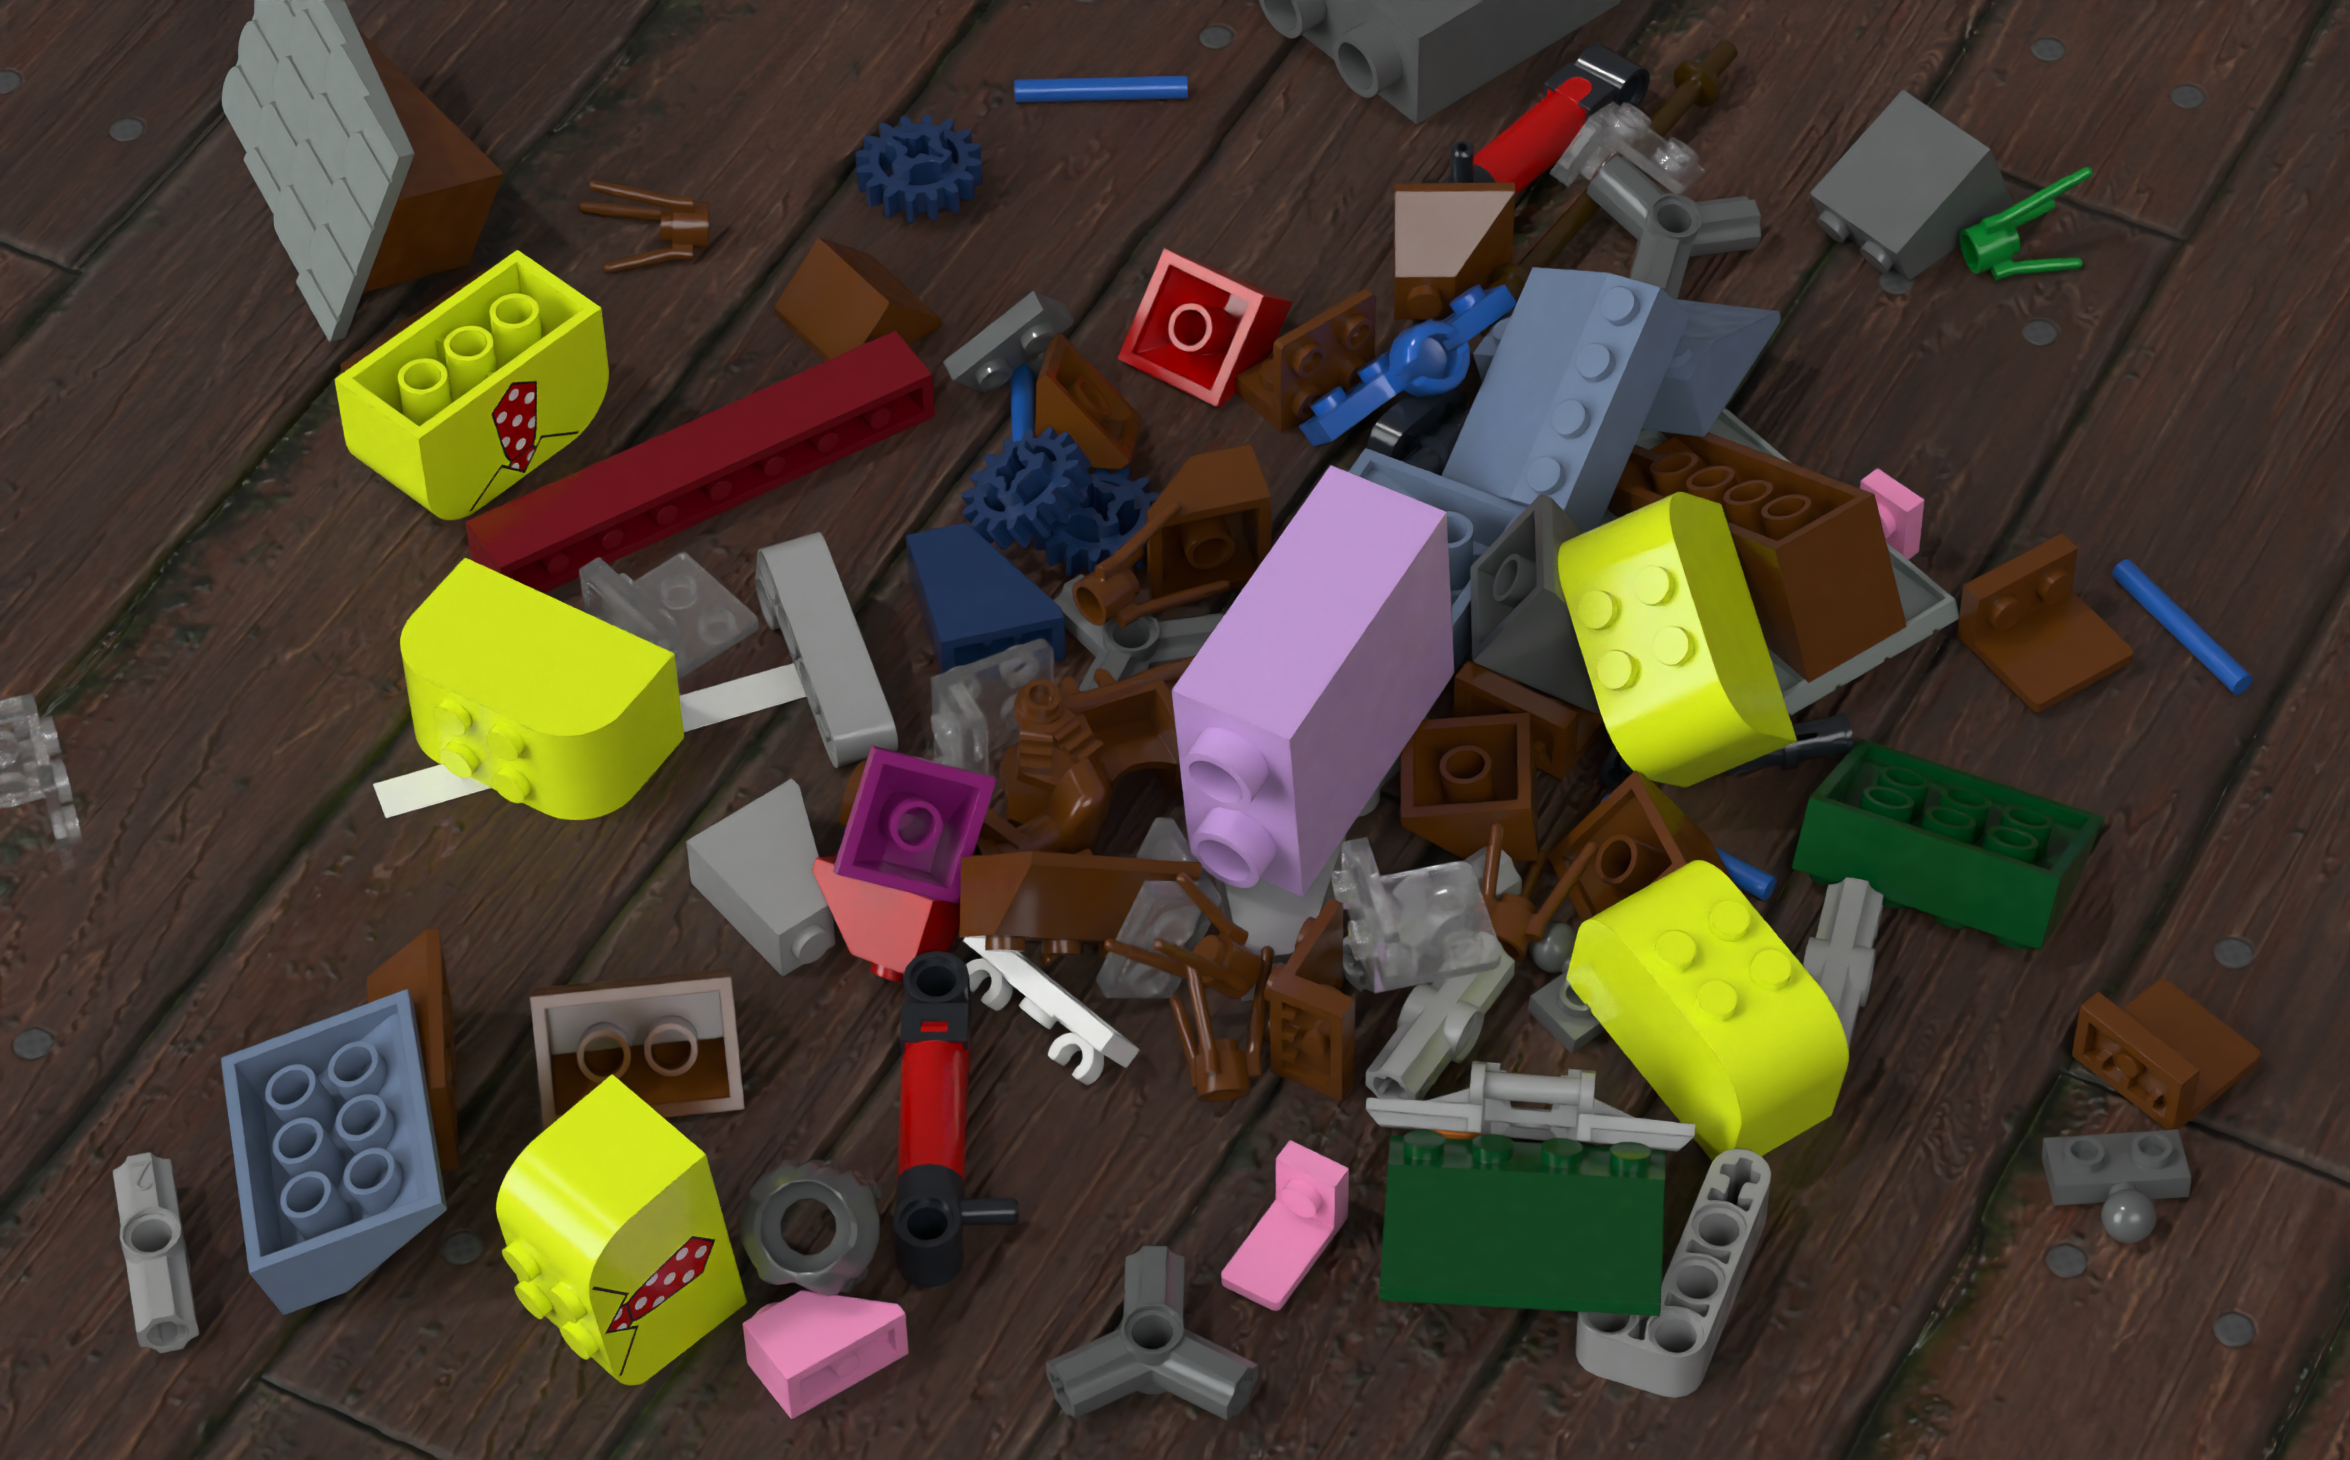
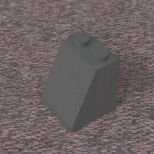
M1904 90L1895 97L1809 193L1820 215L1816 221L1830 237L1840 243H1843L1848 238L1861 247V255L1877 270L1887 273L1891 268L1908 281L1960 246V230L1981 223L1982 219L2001 213L2014 204L1991 149Z
M1541 493L1470 567L1472 662L1592 713H1601L1563 594L1558 572V552L1563 542L1583 534V531L1551 497Z

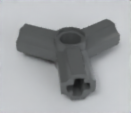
M1617 155L1606 163L1590 182L1586 192L1637 239L1636 254L1629 279L1661 287L1673 299L1678 298L1689 257L1756 249L1761 240V215L1755 199L1749 200L1747 196L1694 202L1681 194H1666L1625 156L1620 157Z
M1083 574L1065 583L1062 592L1054 600L1063 612L1064 627L1096 656L1079 687V690L1082 692L1099 687L1093 678L1096 669L1107 670L1115 681L1119 682L1144 670L1196 656L1224 617V614L1218 613L1157 621L1154 616L1147 615L1138 618L1124 628L1120 627L1114 618L1101 626H1097L1089 622L1080 613L1073 599V585L1085 577Z
M1143 1246L1140 1251L1125 1258L1124 1310L1121 1328L1046 1362V1373L1057 1402L1066 1416L1071 1415L1074 1419L1135 1391L1146 1394H1160L1168 1391L1228 1421L1231 1417L1237 1418L1249 1402L1250 1394L1258 1379V1364L1184 1329L1185 1257L1171 1252L1167 1246Z

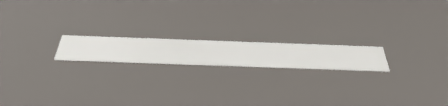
M794 663L680 695L684 732L806 697ZM443 764L373 784L386 818L492 788L471 777L460 778L451 773Z

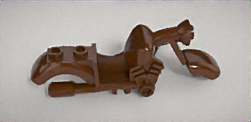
M1195 656L1144 670L1119 682H1116L1107 670L1096 669L1093 678L1099 687L1083 692L1076 687L1075 680L1071 676L1063 679L1061 692L1054 683L1044 679L1032 680L1022 687L1015 698L1013 706L1014 720L1019 724V743L1007 748L999 769L1000 783L1005 790L1006 820L987 808L973 856L1027 851L1076 854L1084 849H1089L1093 854L1108 815L1114 793V784L1132 771L1150 768L1171 796L1182 793L1172 689ZM867 760L860 762L856 766L844 791L839 824L847 827Z

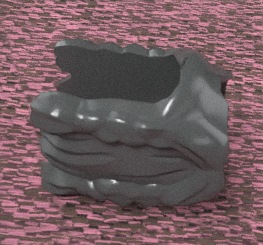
M795 1159L783 1160L775 1169L763 1174L750 1190L740 1217V1242L756 1267L758 1278L763 1279L768 1284L775 1285L796 1283L815 1293L826 1296L836 1295L839 1292L849 1294L853 1285L866 1280L869 1271L867 1267L874 1257L880 1239V1218L875 1199H881L882 1186L860 1171H852L851 1169L842 1171V1165H837L832 1160H827L826 1162L823 1160H811L803 1164ZM813 1198L826 1204L835 1216L836 1233L830 1246L819 1254L803 1255L792 1250L782 1237L781 1221L787 1208L796 1201Z

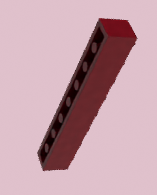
M896 331L888 333L466 521L471 560L539 592H548L935 417L932 373Z

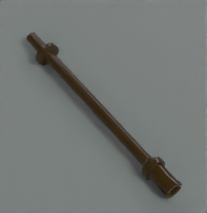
M1721 40L1700 64L1693 60L1683 61L1674 70V86L1676 90L1617 155L1620 157L1625 156L1638 167L1693 104L1700 107L1711 106L1720 97L1718 77L1737 57L1736 47L1727 40ZM1588 187L1517 265L1511 263L1502 264L1492 274L1491 285L1488 289L1505 284L1516 302H1518L1532 267L1547 268L1601 208L1586 193ZM1493 322L1479 334H1481L1482 336H1486V334L1495 322Z

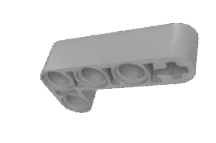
M816 532L758 549L755 582L764 618L771 630L781 628L833 766L840 768L867 760L871 745L897 751V732L889 706L822 534Z
M1733 1149L1718 1155L1712 1162L1663 1280L1660 1316L1578 1312L1575 1353L1578 1362L1586 1371L1602 1378L1665 1397L1677 1398L1687 1396L1697 1390L1704 1379L1766 1223L1771 1171L1768 1163L1759 1154L1750 1150ZM1735 1198H1738L1737 1206L1733 1204Z

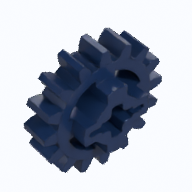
M928 114L924 115L919 124H912L907 116H901L900 127L894 129L886 123L880 124V138L866 135L863 138L864 150L856 151L859 192H866L867 204L870 207L884 203V213L889 218L899 210L906 212L908 222H914L918 213L926 212L932 221L938 220L939 209L944 207L953 213H957L960 211L959 198L973 201L976 198L975 186L982 185L981 146L979 143H972L971 131L969 129L954 133V120L947 119L940 126L933 125L932 117Z
M1047 427L1039 438L1032 429L1026 430L1023 439L1013 442L1008 438L1003 443L1004 452L998 456L987 454L984 457L988 465L987 468L982 471L972 472L969 476L976 487L962 493V499L968 505L962 511L963 515L977 533L990 544L995 541L1001 550H1006L1014 539L1024 548L1028 547L1032 536L1041 534L1045 539L1051 536L1050 525L1055 521L1062 523L1070 521L1071 518L1067 509L1072 505L1083 504L1086 500L1079 489L1092 484L1093 478L1087 472V469L1092 466L1091 461L1068 432L1065 431L1058 435L1053 427Z
M1124 466L1115 475L1107 474V468H1095V473L1090 474L1093 478L1092 484L1079 489L1086 498L1084 503L1072 505L1067 509L1071 518L1067 523L1055 521L1051 524V536L1045 539L1041 534L1034 536L1036 551L1046 550V563L1049 566L1059 564L1062 561L1066 562L1067 576L1073 577L1081 568L1088 569L1089 574L1095 571L1096 565L1112 556L1147 524L1146 512L1161 494L1160 492L1150 493V480L1147 477L1132 482L1130 481V468ZM1147 543L1142 547L1144 556L1133 565L1134 567L1139 569L1145 567Z

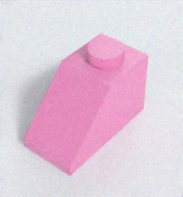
M801 1290L781 1302L767 1304L757 1311L751 1319L743 1323L747 1364L791 1420L909 1354L906 1314L895 1303L839 1295L826 1296Z

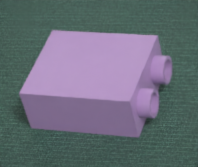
M1330 465L1173 687L1172 699L1189 848L1196 861L1201 862V867L1218 880L1234 887L1250 888L1255 886L1259 879H1262L1304 897L1453 676L1454 655L1447 512Z

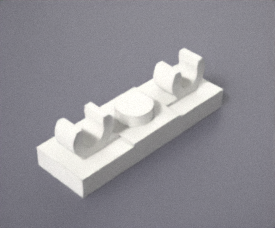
M965 937L963 940L982 956L981 959L972 960L966 964L970 978V990L974 992L985 978L991 976V986L981 999L984 1004L995 1011L1002 1009L1009 1002L1014 986L1025 995L1018 1006L1049 1030L1056 1021H1059L1072 1033L1063 1034L1052 1043L1048 1056L1062 1066H1065L1075 1052L1082 1050V1061L1072 1074L1080 1082L1088 1086L1099 1078L1104 1068V1055L1127 1068L1140 1051L1133 1043L1020 952L985 951L984 938Z

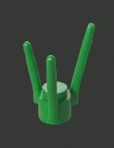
M2084 167L2005 211L1981 220V223L1960 230L1959 245L1968 268L1975 274L1990 270L1995 281L2015 274L2080 269L2083 262L2077 257L2013 261L2012 256L2020 252V239L2016 228L2055 208V201L2052 199L2090 178L2093 175L2092 168Z

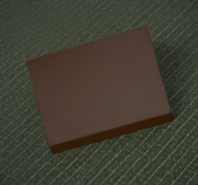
M819 237L774 306L775 316L824 361H828L893 331H896L906 344L910 345L941 327V318L871 254Z
M1058 332L1050 340L1037 379L1035 434L1039 438L1047 427H1053L1058 435L1066 431L1091 461L1092 466L1090 467L1122 469L1131 460L1142 417L1061 332Z

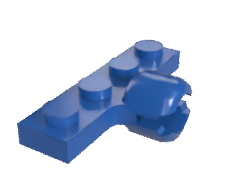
M1480 284L1473 286L1449 304L1454 313L1443 321H1435L1434 318H1431L1424 323L1403 330L1393 341L1389 354L1385 352L1377 356L1357 371L1362 380L1347 392H1344L1341 386L1316 400L1310 406L1315 415L1300 425V429L1312 446L1328 443L1335 440L1402 391L1417 397H1433L1457 388L1465 379L1470 366V347L1467 342L1514 308L1517 304L1516 300L1505 284L1485 291Z

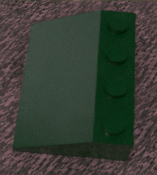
M1860 739L1809 797L1792 868L1808 873L1811 880L1826 887L1830 884L1840 883L1846 877L1865 880L1869 882L1876 892L1884 895L1883 906L1890 908H1906L1909 906L1933 914V919L1944 926L1955 929L1972 927L1994 934L1995 939L2005 946L2021 950L2032 947L2041 950L2058 926L2102 830L2105 817Z
M1427 1130L1412 1131L1405 1136L1391 1135L1379 1300L1660 1316L1665 1150H1651L1648 1146L1637 1142H1620L1611 1147L1582 1146L1579 1142L1567 1138H1552L1543 1143L1513 1142L1510 1138L1497 1134L1480 1135L1473 1140L1444 1138L1437 1132Z

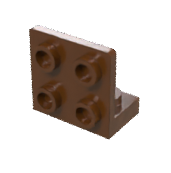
M1365 288L1278 338L1273 344V355L1235 376V393L1280 433L1313 417L1315 413L1310 406L1316 400L1341 386L1344 392H1347L1362 380L1357 371L1375 358L1376 296Z
M2063 533L1964 584L1962 591L1957 637L2034 712H2041L2130 664L2134 654L2133 648L2072 591L2078 547Z
M1467 661L1455 676L1453 718L1529 712L1537 768L1561 780L1605 727L1601 713H1592L1496 671L1491 672L1470 661Z
M1330 898L1317 918L1308 917L1303 923L1297 936L1295 951L1286 965L1278 963L1268 978L1264 998L1270 1002V1019L1265 1031V1041L1270 1043L1271 1073L1343 1101L1354 1083L1355 998L1342 994L1339 991L1343 983V903Z
M2159 979L2124 1008H2119L2100 992H2097L2084 1002L2079 1009L2072 1056L2165 1129L2179 1130L2253 1070L2260 1062L2261 1052L2166 979Z

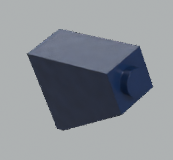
M962 523L906 535L909 580L943 684L1066 659L1064 615L1061 607L969 524Z

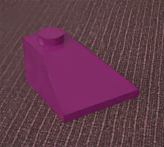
M871 745L833 872L836 875L958 904L961 891V857L973 856L996 778L991 775Z

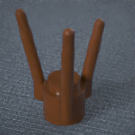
M591 180L588 186L594 192L660 206L661 208L582 201L578 205V209L582 213L661 221V241L672 242V247L606 262L603 264L602 270L607 274L670 260H693V248H708L709 201H694V196H672L617 183Z
M1180 500L1172 501L1112 556L1096 565L1095 571L1074 583L1072 588L1073 599L1080 613L1089 622L1101 626L1114 618L1118 625L1124 628L1138 618L1206 599L1213 595L1227 592L1230 589L1231 585L1228 580H1220L1135 604L1134 597L1139 594V584L1130 568L1144 556L1142 547L1181 511L1183 505Z
M1494 823L1490 829L1481 896L1473 913V917L1482 923L1476 938L1481 934L1501 943L1503 950L1515 960V963L1523 961L1531 941H1542L1550 920L1597 853L1598 845L1595 842H1589L1585 845L1539 912L1535 914L1536 907L1530 900L1547 860V853L1543 850L1538 851V860L1531 862L1522 881L1520 895L1502 894L1499 900H1496L1503 826L1500 823Z
M1183 872L1176 876L1177 884L1220 931L1218 936H1205L1197 943L1193 952L1163 938H1156L1153 941V948L1167 956L1113 938H1108L1104 942V947L1107 951L1187 980L1186 966L1193 968L1201 973L1204 989L1211 987L1229 999H1239L1245 996L1255 985L1261 971L1260 956L1245 946L1249 936L1248 931L1231 922L1209 896Z
M1265 946L1261 950V971L1255 984L1246 1052L1239 1050L1238 1040L1214 1039L1203 979L1199 971L1186 966L1199 1045L1182 997L1174 994L1169 999L1175 1018L1174 1021L1189 1064L1192 1089L1197 1090V1097L1200 1101L1224 1102L1246 1097L1250 1094L1249 1079L1263 1077L1260 1053L1268 1001L1264 998V992L1272 972L1274 950L1270 946Z

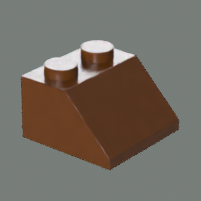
M1252 444L1190 456L1146 512V522L1148 523L1172 501L1180 500L1183 505L1181 511L1147 542L1149 600L1220 580H1228L1231 587L1229 590L1243 588L1271 550V494Z
M1530 713L1422 720L1401 752L1402 826L1465 860L1483 847L1488 846L1491 826L1494 823H1500L1503 826L1501 848L1512 859V862L1538 860L1537 765Z

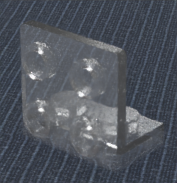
M1612 101L1589 117L1550 174L1567 187H1570L1582 177L1591 181L1601 171L1603 166L1619 152L1674 194L1680 196L1697 183L1706 171L1696 163L1699 156L1688 145L1673 137H1670L1667 142L1649 128L1652 121L1641 110L1626 102L1619 106Z
M687 553L677 554L635 581L625 573L617 574L600 557L579 569L585 613L675 653L678 680L756 632L759 628L758 617Z
M33 693L1 700L0 809L45 798L63 871L76 868L71 844L83 842L74 804L61 807V803L73 800L62 757L53 760L49 759V756L61 753L53 717L39 718Z

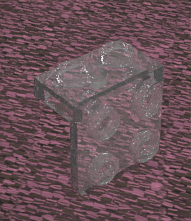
M1037 639L1023 645H1015L1001 653L964 666L954 667L945 673L931 677L933 761L989 775L988 753L1019 742V724L1014 720L1013 706L1019 690L1028 682L1036 679H1044L1054 683L1053 650L1045 639Z
M1162 817L1154 820L1136 858L1199 862L1198 858L1191 853L1190 846L1172 818ZM1201 865V877L1195 883L1219 907L1223 899ZM1145 880L1116 940L1167 956L1153 948V941L1156 938H1163L1193 952L1197 943L1204 937L1211 921L1195 905L1176 881ZM1109 952L1096 978V982L1106 998H1170L1175 994L1183 978Z
M1367 837L1341 842L1342 869L1332 871L1334 895L1336 901L1343 903V910H1348L1351 919L1348 922L1351 949L1356 961L1364 960L1374 993L1489 971L1500 965L1501 949L1473 867L1469 863L1456 861L1380 876Z

